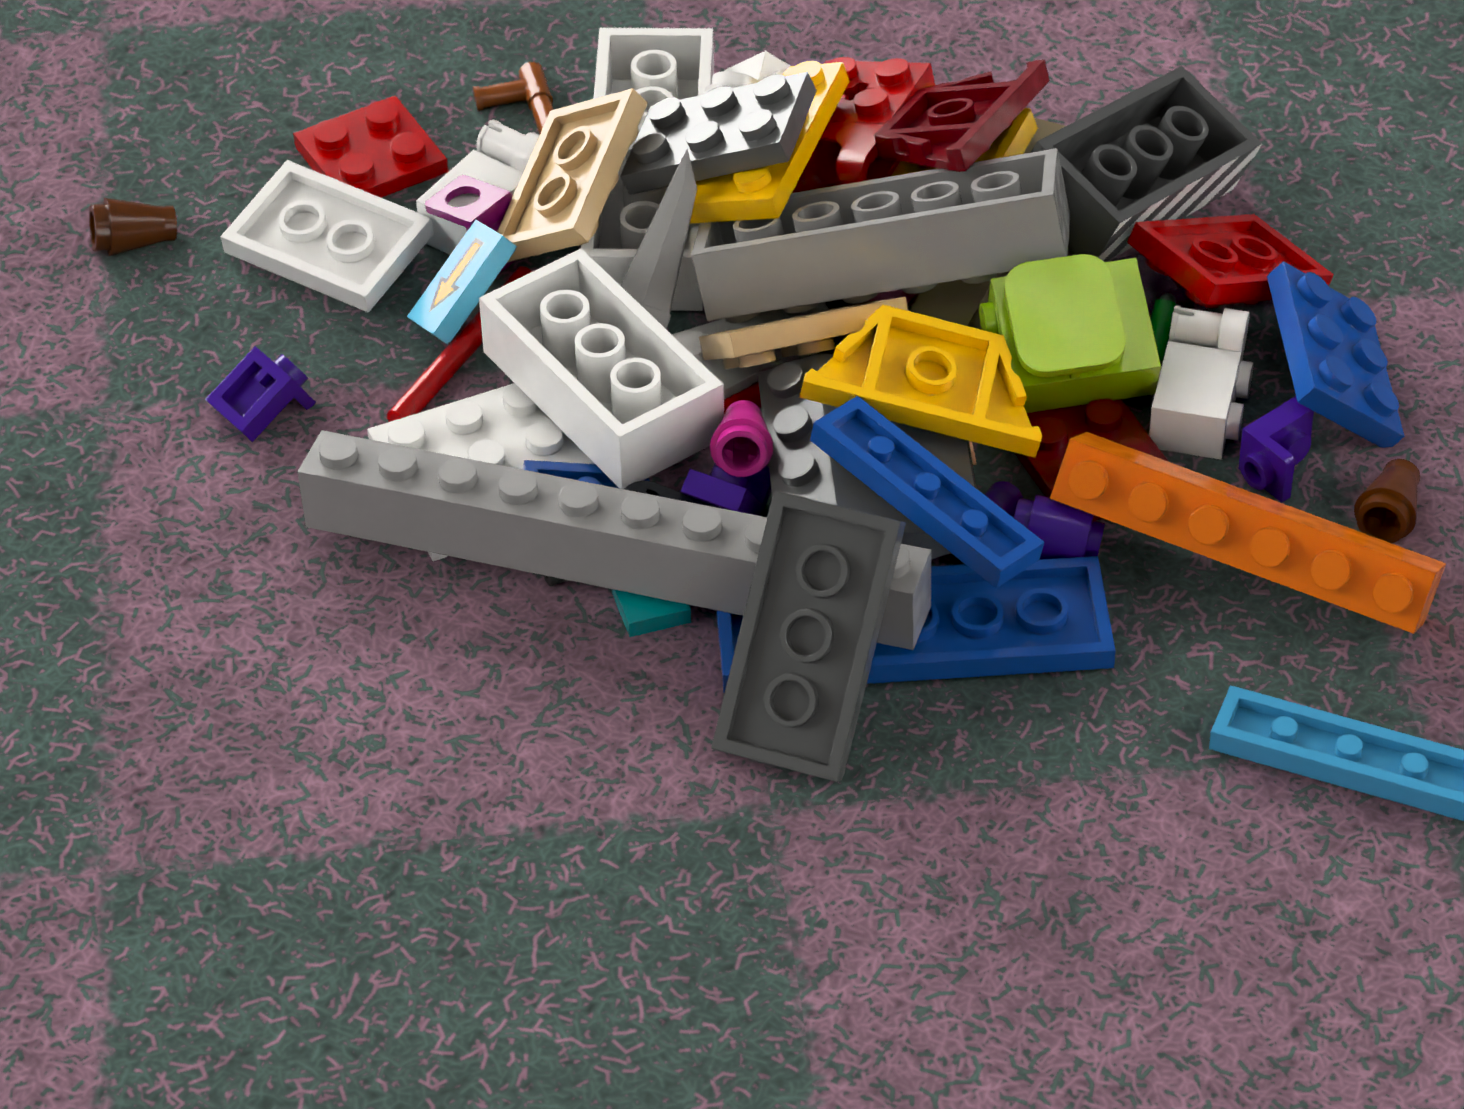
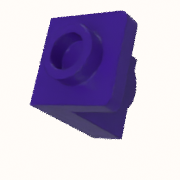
M256 346L205 399L251 442L260 435L293 398L306 410L316 403L301 387L309 378L283 354L273 362Z
M1296 396L1242 429L1238 469L1241 470L1244 479L1251 487L1256 490L1265 489L1281 503L1291 497L1294 466L1307 455L1312 443L1311 432L1314 411L1298 403Z
M714 463L710 475L690 468L680 492L718 508L762 516L772 491L769 467L765 466L761 471L747 477L732 476L722 470V468H719L716 463Z

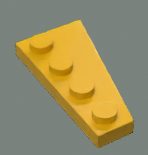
M807 61L796 66H790L782 74L789 76L808 71L817 90L789 162L696 181L697 192L690 224L774 219L780 217L849 83L843 62L820 64L816 61Z

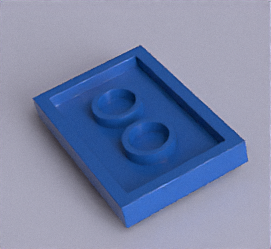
M1283 261L1267 275L1297 402L1381 448L1393 447L1405 436L1397 410L1399 402L1392 391L1386 369L1388 361L1381 350L1375 328L1376 317L1373 311L1361 299L1357 297L1348 298L1330 288L1317 274L1312 272L1304 273Z

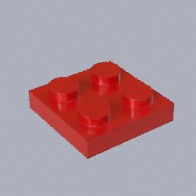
M396 95L293 133L296 149L313 171L380 198L448 172L446 156Z

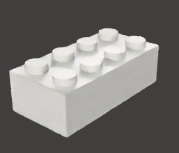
M583 249L576 250L479 297L483 352L618 488L624 489L634 482L643 481L710 446L712 435L724 417V384Z

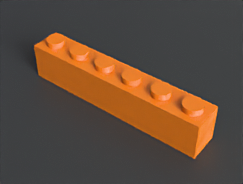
M1089 432L1070 438L1050 499L1413 634L1424 624L1446 566L1444 562Z

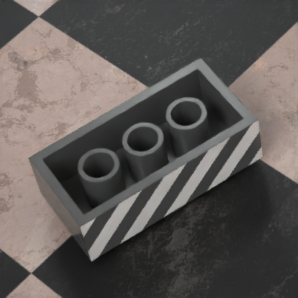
M1180 66L1037 141L1031 152L1058 149L1071 214L1068 249L1073 255H1093L1107 262L1132 248L1127 241L1135 222L1183 219L1233 190L1263 143L1183 66Z

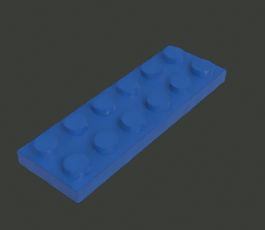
M1098 556L1039 560L997 589L966 564L931 566V608L914 650L877 643L867 684L1114 668L1116 650ZM716 610L723 693H725L743 616Z

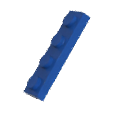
M859 396L854 397L814 422L810 437L811 442L996 589L1039 561L1044 546L1043 540Z

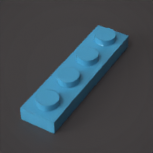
M1230 685L1211 730L1210 750L1464 821V750Z

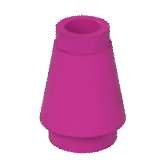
M747 400L736 401L727 408L710 441V453L714 462L719 468H722V470L732 476L747 477L761 471L769 463L773 454V441L762 417L761 410L755 403Z

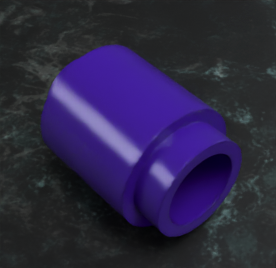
M1036 495L1034 501L1019 497L1014 519L1044 541L1039 560L1098 556L1105 523L1093 521L1094 515L1057 502L1049 497Z

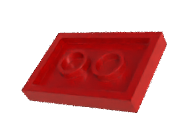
M1255 214L1135 222L1127 241L1130 246L1146 257V264L1152 270L1170 276L1186 289L1185 294L1191 301L1208 308H1217L1221 304H1257L1259 301L1272 300L1267 275L1283 261L1304 273L1312 272L1317 274L1328 286L1334 276L1333 273Z

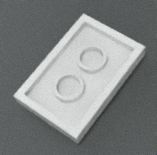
M287 160L220 238L224 253L369 313L434 235L432 220L428 216Z

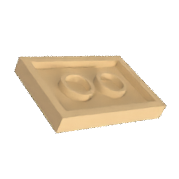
M633 88L550 111L497 231L517 246L508 262L589 243V240L598 229V219L609 193L618 182V172L629 146L638 135V125L648 104Z
M906 297L868 301L699 336L703 360L723 359L724 369L745 368L777 361L774 349L781 348L782 357L802 356L835 349L833 337L838 336L840 343L850 333L860 331L864 326L865 320L881 305L909 311Z

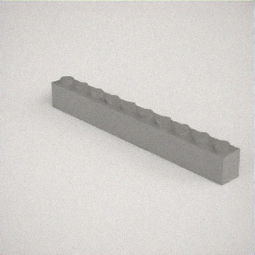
M321 430L298 470L305 525L308 528L742 616L744 615L767 517L324 430ZM901 544L877 643L914 650L931 608V549Z

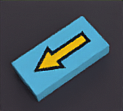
M475 219L407 317L448 345L479 303V297L486 293L515 252L517 246L503 235Z

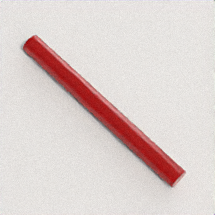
M518 267L502 286L532 271L527 267ZM480 310L387 412L389 422L420 413L483 343Z

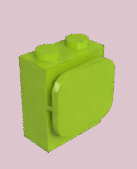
M1079 254L1030 261L1015 266L1005 277L991 279L988 302L979 304L981 330L1004 335L1012 356L1011 368L1020 377L1027 394L1024 404L1026 413L1085 405L1098 399L1119 400L1155 394L1161 363L1136 258L1104 262L1093 255Z

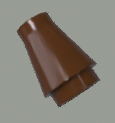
M104 198L103 204H90L89 232L93 251H108L109 256L159 242L176 240L177 219L174 206H157Z
M1405 459L1389 461L1385 465L1383 472L1358 497L1354 506V515L1357 526L1362 533L1394 543L1412 532L1417 519V487L1420 481V472L1412 462Z

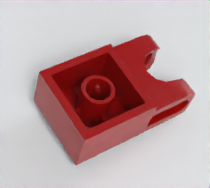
M850 57L826 60L824 64L843 62L849 83L792 193L890 177L900 161L879 157L874 134L919 89L935 85L931 63H908L907 60L901 58L888 59L883 62L855 61Z

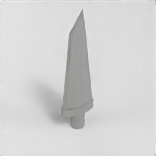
M688 148L620 285L665 329H667L671 318L670 311L697 192Z

